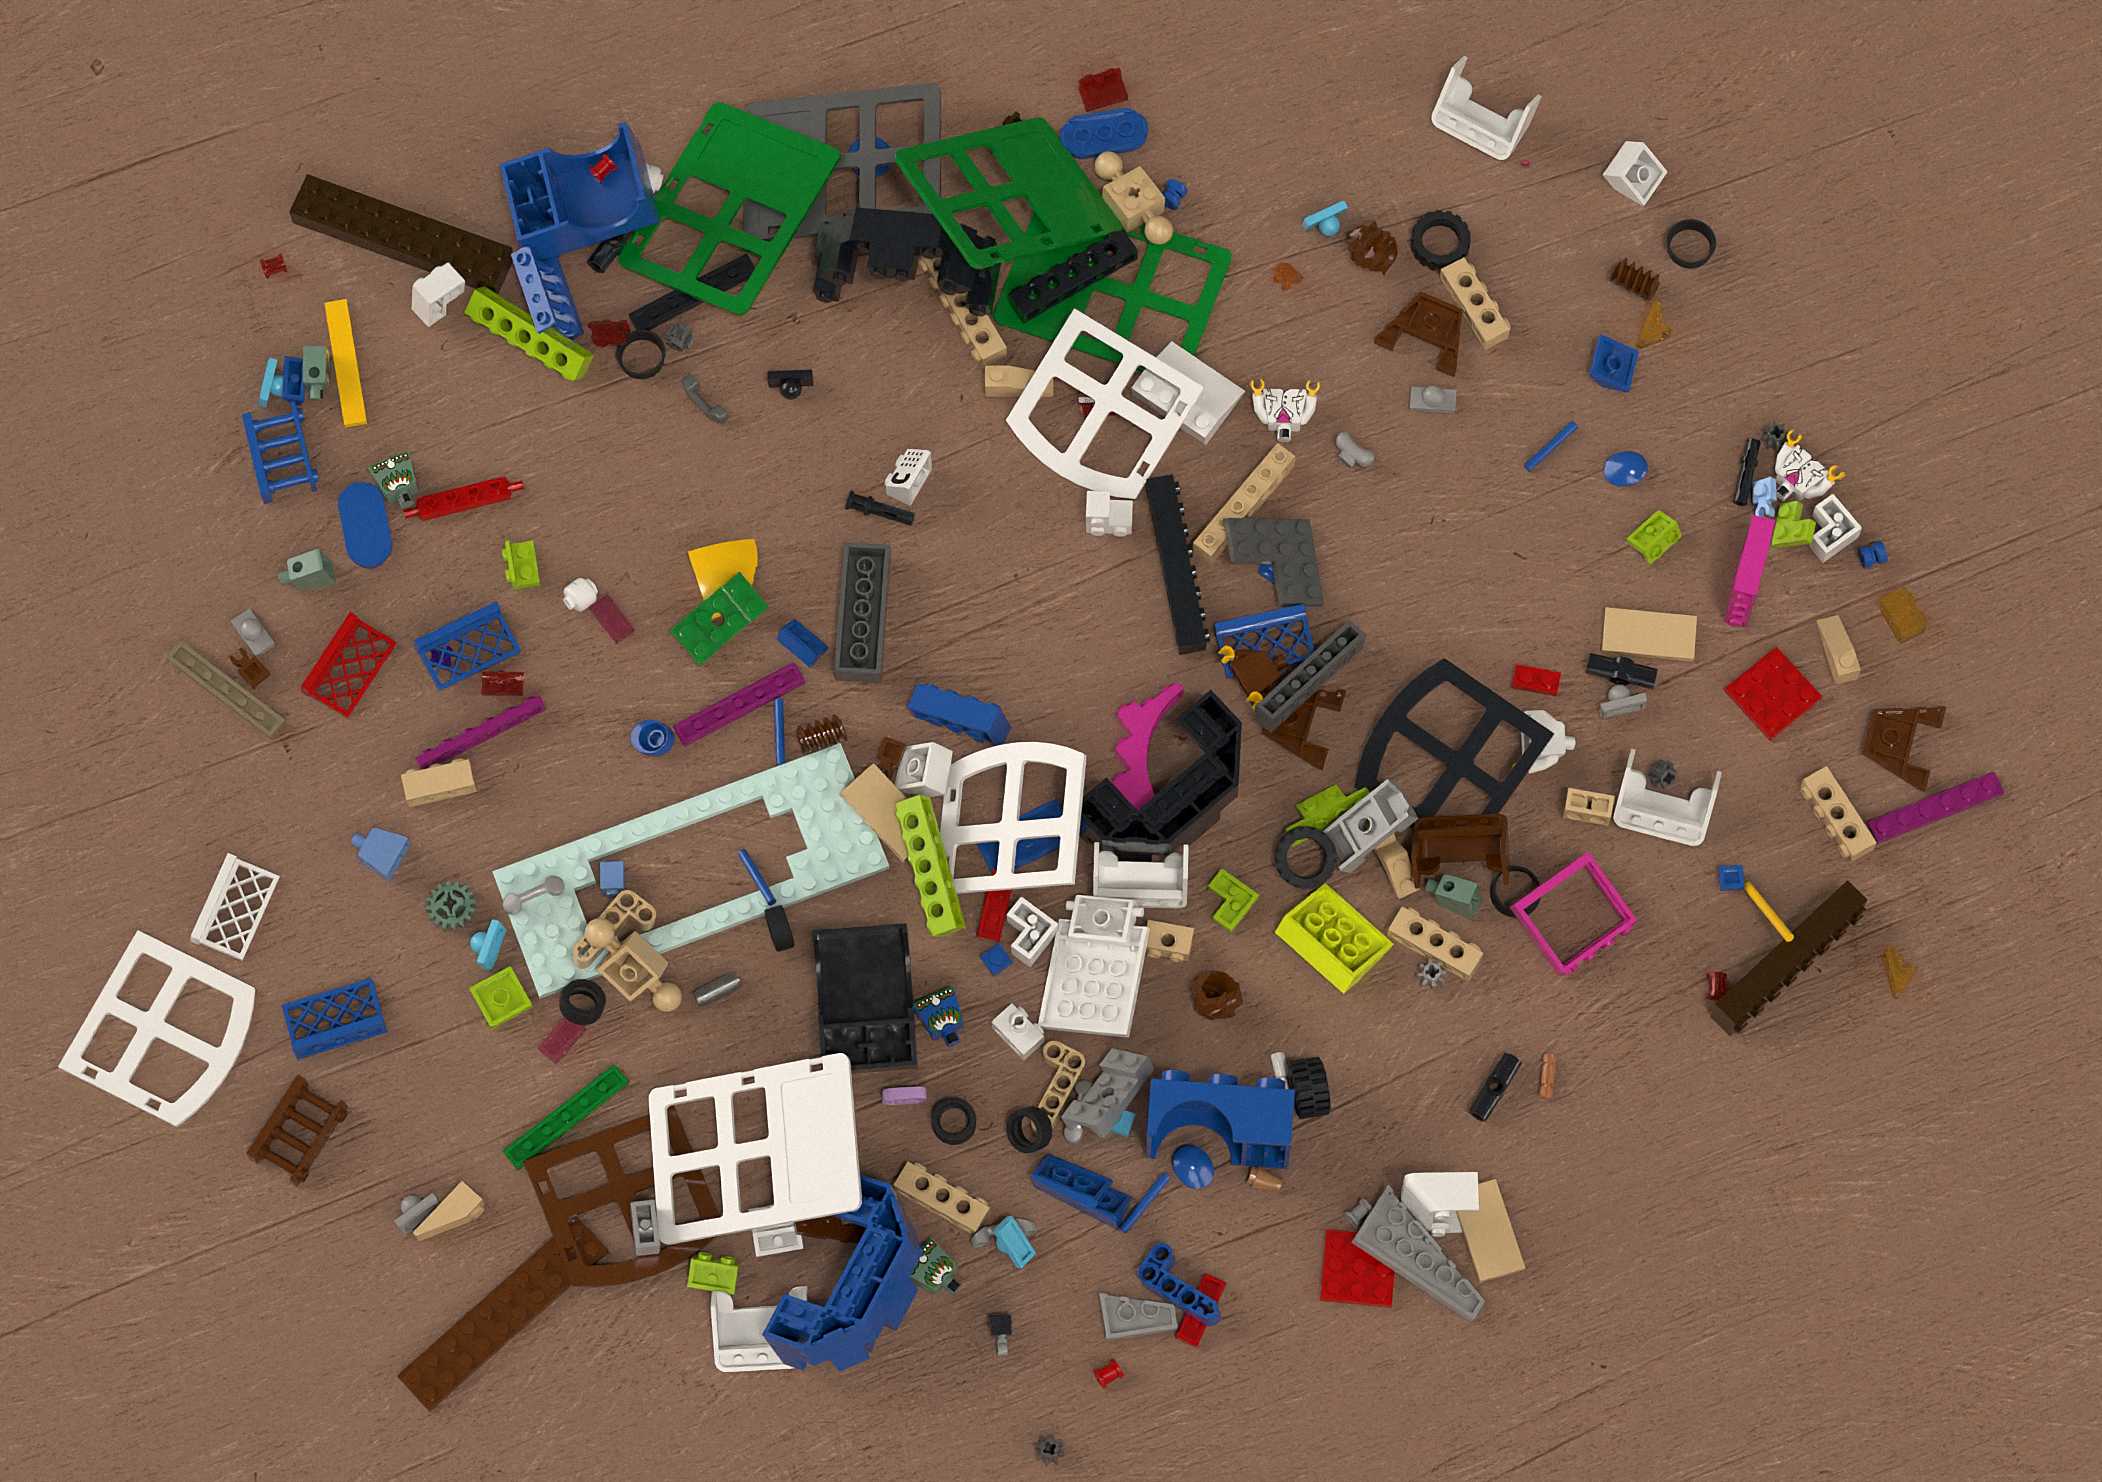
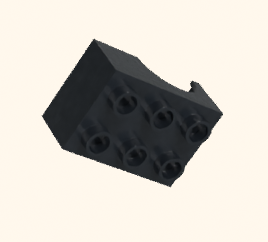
M907 923L812 930L818 989L821 1057L837 1053L845 1054L850 1059L851 1074L918 1069Z

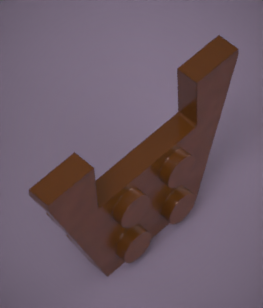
M1421 292L1402 310V313L1394 321L1392 320L1387 325V328L1381 334L1375 337L1374 344L1393 351L1401 333L1405 332L1444 349L1436 365V370L1455 377L1462 309Z
M1317 690L1272 733L1263 727L1261 734L1316 768L1323 770L1329 748L1307 743L1306 740L1316 707L1319 706L1340 712L1346 690H1337V692Z
M1946 707L1874 709L1862 754L1920 791L1925 792L1931 770L1910 765L1907 762L1917 723L1941 729Z
M831 1215L793 1222L796 1235L825 1240L826 1238L839 1240L842 1243L851 1242L858 1244L866 1230L865 1227L857 1224L842 1226L841 1219Z

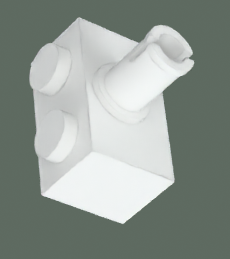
M1012 1003L991 1021L992 1029L1024 1061L1044 1043V1031L1037 1023L1032 1024L1027 1019L1028 1014L1020 1006L1016 1008Z

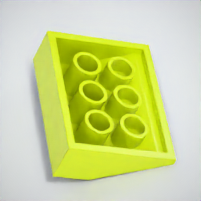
M1326 883L1286 914L1275 931L1280 938L1343 994L1358 983L1394 945Z

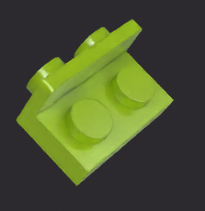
M1658 510L1627 537L1626 540L1628 545L1644 555L1648 564H1652L1675 544L1682 534L1678 523Z
M506 540V548L502 549L504 562H508L509 569L505 570L507 583H512L513 590L541 586L533 540L510 544V541Z
M698 1252L691 1259L687 1287L709 1291H725L734 1295L741 1262L735 1261L736 1258L731 1256L716 1258L712 1257L711 1253Z

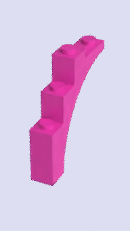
M1179 682L1173 686L1169 684L1164 687L1159 696L1147 699L1142 704L1143 707H1140L1134 701L1132 704L1126 703L1118 710L1119 713H1117V722L1130 738L1124 737L1116 744L1115 756L1128 772L1123 771L1114 778L1113 785L1137 811L1155 796L1148 777L1147 752L1151 737L1159 721L1170 707L1183 697L1184 689Z

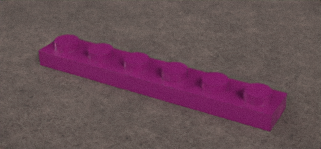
M540 695L529 697L521 705L515 708L509 707L495 718L485 719L480 726L474 729L468 728L460 736L454 739H446L440 743V746L434 749L424 750L416 757L420 769H427L433 764H441L546 711L544 702Z
M1992 772L1868 821L1867 826L1877 842L1876 845L2002 796L2004 790L1995 772Z

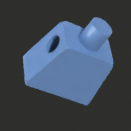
M372 828L367 837L357 832L351 841V845L360 849L357 855L359 861L389 883L411 846L407 837L378 828Z

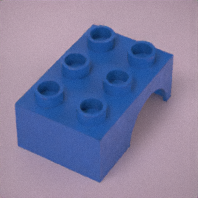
M626 122L617 124L619 128L617 137L610 144L597 151L581 155H565L557 153L549 147L500 164L518 242L522 247L528 244L531 245L536 260L544 261L660 222L642 146ZM606 154L618 169L607 175L601 184L588 169L599 163L603 159L602 156Z
M1163 1071L1161 1079L1151 1078L1146 1158L1156 1159L1158 1148L1168 1134L1178 1128L1193 1125L1211 1129L1225 1141L1230 1151L1231 1165L1258 1167L1259 1165L1263 1168L1288 1170L1295 1090L1285 1089V1081L1277 1078H1260L1257 1080V1086L1253 1087L1237 1085L1238 1078L1228 1074L1210 1075L1209 1083L1190 1082V1074L1184 1071Z

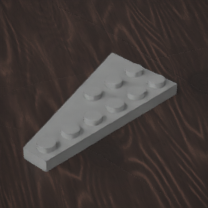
M1388 1184L1352 1243L1469 1322H1472L1485 1300L1470 1282L1459 1274L1455 1269L1456 1265L1451 1259L1448 1260L1441 1252V1247L1422 1224L1412 1217L1407 1211L1408 1207L1403 1201L1400 1202L1392 1193L1393 1189Z

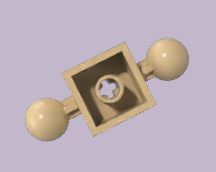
M1114 152L1100 154L1095 161V171L1100 178L1112 180V182L1103 186L1102 198L1121 222L1125 231L1129 232L1145 223V236L1151 243L1161 245L1168 242L1173 235V226L1167 218L1158 216L1164 212L1165 197L1141 166L1123 174V162L1119 155Z
M596 918L588 923L585 929L587 942L593 947H605L610 951L606 954L597 970L630 1002L648 988L653 992L652 1001L657 1009L663 1012H671L679 1007L682 1001V993L679 987L674 983H662L658 980L669 962L647 941L634 931L620 943L614 938V926L607 919Z

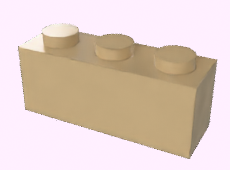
M459 758L451 761L449 764H433L427 769H411L406 771L405 774H401L405 797L409 807L477 792L469 759Z

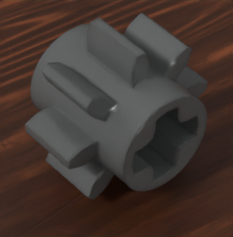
M678 323L675 328L670 326L666 333V339L669 340L667 344L677 351H683L685 347L690 349L694 342V336L691 335L692 329L681 323Z
M1773 421L1770 428L1764 427L1763 432L1765 434L1762 436L1761 441H1766L1767 449L1773 448L1779 451L1780 446L1788 442L1786 438L1789 431L1785 432L1784 423L1779 425Z
M1659 759L1658 762L1650 766L1647 776L1652 779V785L1657 788L1661 786L1666 789L1667 786H1671L1675 782L1678 772L1673 769V763L1668 760L1664 762Z
M1052 1435L1051 1440L1041 1437L1042 1445H1035V1450L1041 1451L1036 1456V1459L1041 1460L1043 1458L1046 1467L1049 1462H1054L1058 1465V1456L1064 1457L1065 1455L1063 1451H1059V1448L1063 1446V1442L1056 1443L1054 1435ZM1049 1446L1050 1449H1054V1455L1046 1453V1447Z

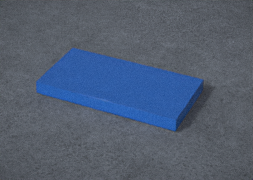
M1054 799L1019 816V821L1060 818L1063 815V809L1058 800ZM1061 837L1019 840L1016 846L1014 870L1060 849ZM1000 842L976 843L992 874L993 869H997Z

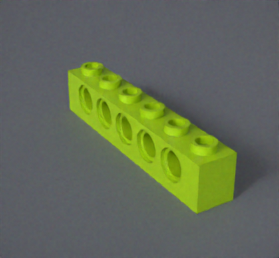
M484 286L474 290L464 312L470 316L472 321L483 324L489 328L491 333L506 338L509 344L525 350L528 356L543 361L547 368L559 371L567 380L576 381L585 376L593 359V353L553 328H549L540 334L537 333L532 316L487 287ZM490 308L493 310L494 317L490 314ZM508 320L511 321L512 328L509 327ZM526 331L530 334V340L526 336ZM545 343H547L549 351L545 349ZM563 354L567 357V363L563 359Z
M917 795L895 803L897 808L896 816L902 826V838L909 851L908 860L914 869V881L920 891V902L927 916L929 932L934 937H944L966 929L930 796ZM916 818H918V820H919V823H918V826H917V827H915V819H916ZM922 840H924L925 846L923 849H921ZM928 862H930L931 869L929 870V872L927 870ZM936 884V885H937V891H936V893L934 894V892H933V886ZM942 906L943 914L940 916L939 909Z

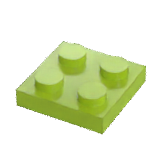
M511 966L469 988L491 1029L533 1008Z

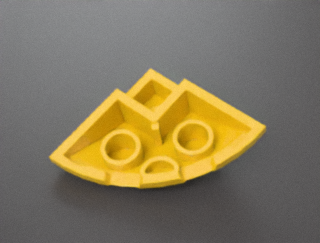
M755 539L729 541L688 551L689 560L703 601L738 572H741L751 586L753 585V577L758 566ZM714 613L712 616V621L717 620L723 616L719 613Z

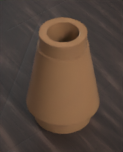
M1258 1165V1167L1251 1166L1246 1184L1251 1185V1188L1279 1192L1283 1179Z

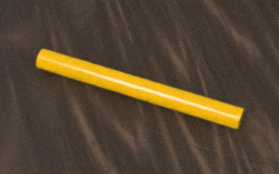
M1746 882L1744 890L1787 942L1792 941L1794 935L1752 883Z

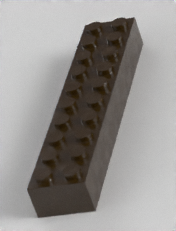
M309 174L306 175L289 211L294 224L430 273L436 267H442L448 262L465 280L466 286L475 289L485 286L496 294H499L513 263L511 257L513 249L510 246Z

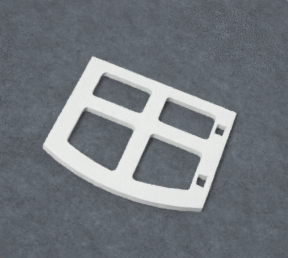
M1074 308L1006 421L1029 451L1059 475L1093 491H1110V496L1136 500L1146 484V479L1153 473L1205 387ZM1082 331L1088 332L1121 352L1124 356L1106 385L1099 383L1065 362L1066 355ZM1138 366H1144L1181 390L1180 395L1163 420L1158 419L1122 396V391ZM1054 377L1060 378L1095 400L1094 407L1065 453H1060L1051 445L1029 420L1031 412ZM1180 401L1187 405L1179 417L1174 411ZM1110 412L1119 414L1152 435L1150 444L1128 478L1107 475L1080 464L1081 458ZM1145 461L1150 466L1142 477L1137 471Z
M1016 742L978 751L951 764L943 799L940 835L947 859L949 858V867L957 894L1075 884L1087 757L1085 754L1051 743ZM1027 762L1044 763L1067 769L1063 815L1060 818L1019 821L1024 765ZM1007 764L1001 822L959 827L963 781L982 771ZM951 790H956L955 801L950 802ZM1061 837L1058 868L1056 870L1014 874L1016 846L1019 840ZM1000 842L997 873L994 876L954 879L956 849L959 845ZM935 884V887H934V894H935L936 891H937V885H936V884Z
M137 930L58 1067L178 1127L211 1098L234 1066L249 1031L256 989ZM143 954L172 967V972L147 1012H143L117 999V995L139 957ZM190 978H194L234 998L227 1031L221 1046L218 1048L165 1022L166 1017ZM108 1014L137 1028V1032L115 1070L111 1073L82 1059L83 1053L104 1017ZM156 1038L209 1063L208 1069L199 1080L175 1103H169L130 1083L137 1067ZM87 1067L98 1072L95 1079L84 1074ZM150 1098L161 1103L159 1110L146 1105Z

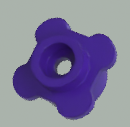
M450 646L446 647V650L453 652ZM431 650L432 656L429 661L439 663V656L442 653ZM444 654L441 665L450 667L452 665L451 656Z

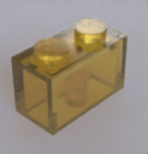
M1905 587L1880 598L1878 608L1899 644L1925 632L1928 623L1927 618L1922 611L1919 612L1914 595L1911 592L1908 593Z

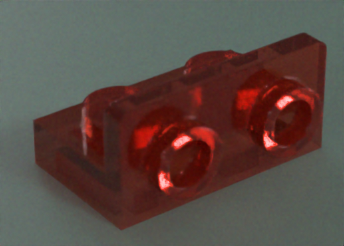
M1109 68L1102 73L1096 75L1088 74L1078 80V91L1086 112L1128 100L1120 68Z

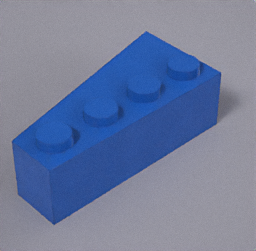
M918 683L908 704V709L913 717L938 727H942L945 724L949 730L961 735L962 732H966L974 738V741L983 743L986 740L993 743V747L1003 745L1011 729L999 705L988 702V704L982 703L973 696L966 698L953 690H947L946 692L929 683L927 685Z

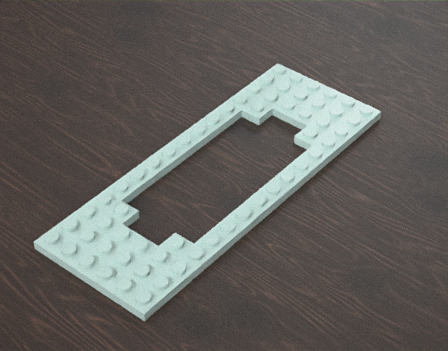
M841 743L492 871L503 901L509 894L519 895L544 884L549 876H558L564 882L565 890L561 895L552 896L546 892L522 903V909L517 915H509L539 998L564 990L565 986L571 981L577 979L592 980L602 976L597 969L606 954L610 952L608 949L605 948L588 968L579 969L572 961L573 948L585 934L587 926L575 891L596 883L589 862L763 798L770 819L793 811L807 847L806 850L786 857L794 878L769 887L776 899L774 905H768L759 890L641 934L640 936L659 954L764 916V910L779 905L785 908L890 869L878 836L839 795L855 780ZM587 946V951H586L583 955L579 954V957H580V958H581L582 956H586V957H587V952H588V949H589L588 946Z

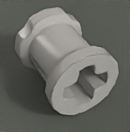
M1361 1199L1360 1204L1351 1212L1347 1211L1344 1214L1347 1221L1356 1230L1361 1228V1224L1372 1210V1206L1365 1199Z

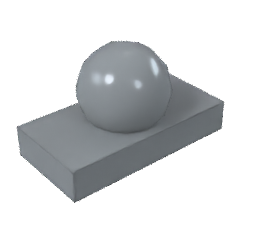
M1431 385L1427 388L1411 387L1410 411L1455 414L1457 390L1441 389L1437 385Z
M250 608L231 620V624L256 658L276 646Z
M1615 685L1608 694L1610 701L1600 704L1599 714L1601 719L1645 709L1647 703L1646 694L1642 693L1631 696L1628 687Z
M433 1193L423 1200L416 1195H409L402 1200L400 1206L402 1215L394 1220L403 1236H406L416 1229L440 1203Z

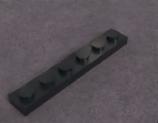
M746 253L699 277L697 281L725 292L747 281L755 270V266ZM674 290L628 315L636 330L649 331L704 303V301Z

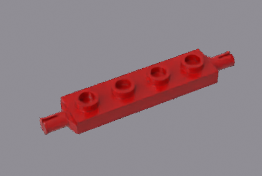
M505 476L419 497L416 501V507L403 509L405 519L419 515L422 521L510 500L511 492L525 488L522 480L509 483Z

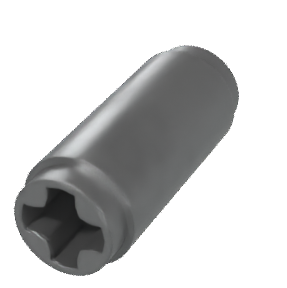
M735 972L729 973L696 989L693 992V996L699 1007L706 1006L737 991L742 985Z

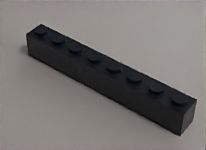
M1173 474L1146 479V491L1178 653L1182 655L1205 651L1206 642H1210L1208 628H1203L1202 621H1206L1204 608H1199L1198 600H1201L1200 587H1195L1194 579H1197L1195 565L1191 566L1190 558H1193L1191 544L1187 545L1185 538L1189 537L1187 523H1182L1181 516H1185L1182 502L1178 503L1177 495H1180L1179 482H1174Z

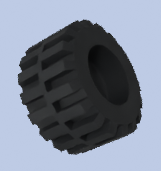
M1317 1056L1290 1061L1288 1067L1290 1089L1295 1090L1294 1108L1297 1116L1301 1120L1329 1115L1331 1109L1330 1093L1322 1060Z

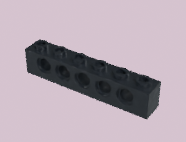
M1124 229L1119 232H1112L1102 242L1091 244L1081 254L1076 253L1072 255L1068 261L1061 265H1054L1044 275L1033 277L1030 283L1014 288L1009 294V304L1021 322L1025 324L1138 259V250ZM1107 251H1114L1116 254L1109 256L1105 253ZM1095 262L1096 265L1090 267L1086 263ZM1074 272L1077 276L1069 277L1067 274ZM1051 283H1055L1058 285V287L1050 288L1048 287V285ZM1032 294H1037L1039 298L1031 299L1029 298V296Z

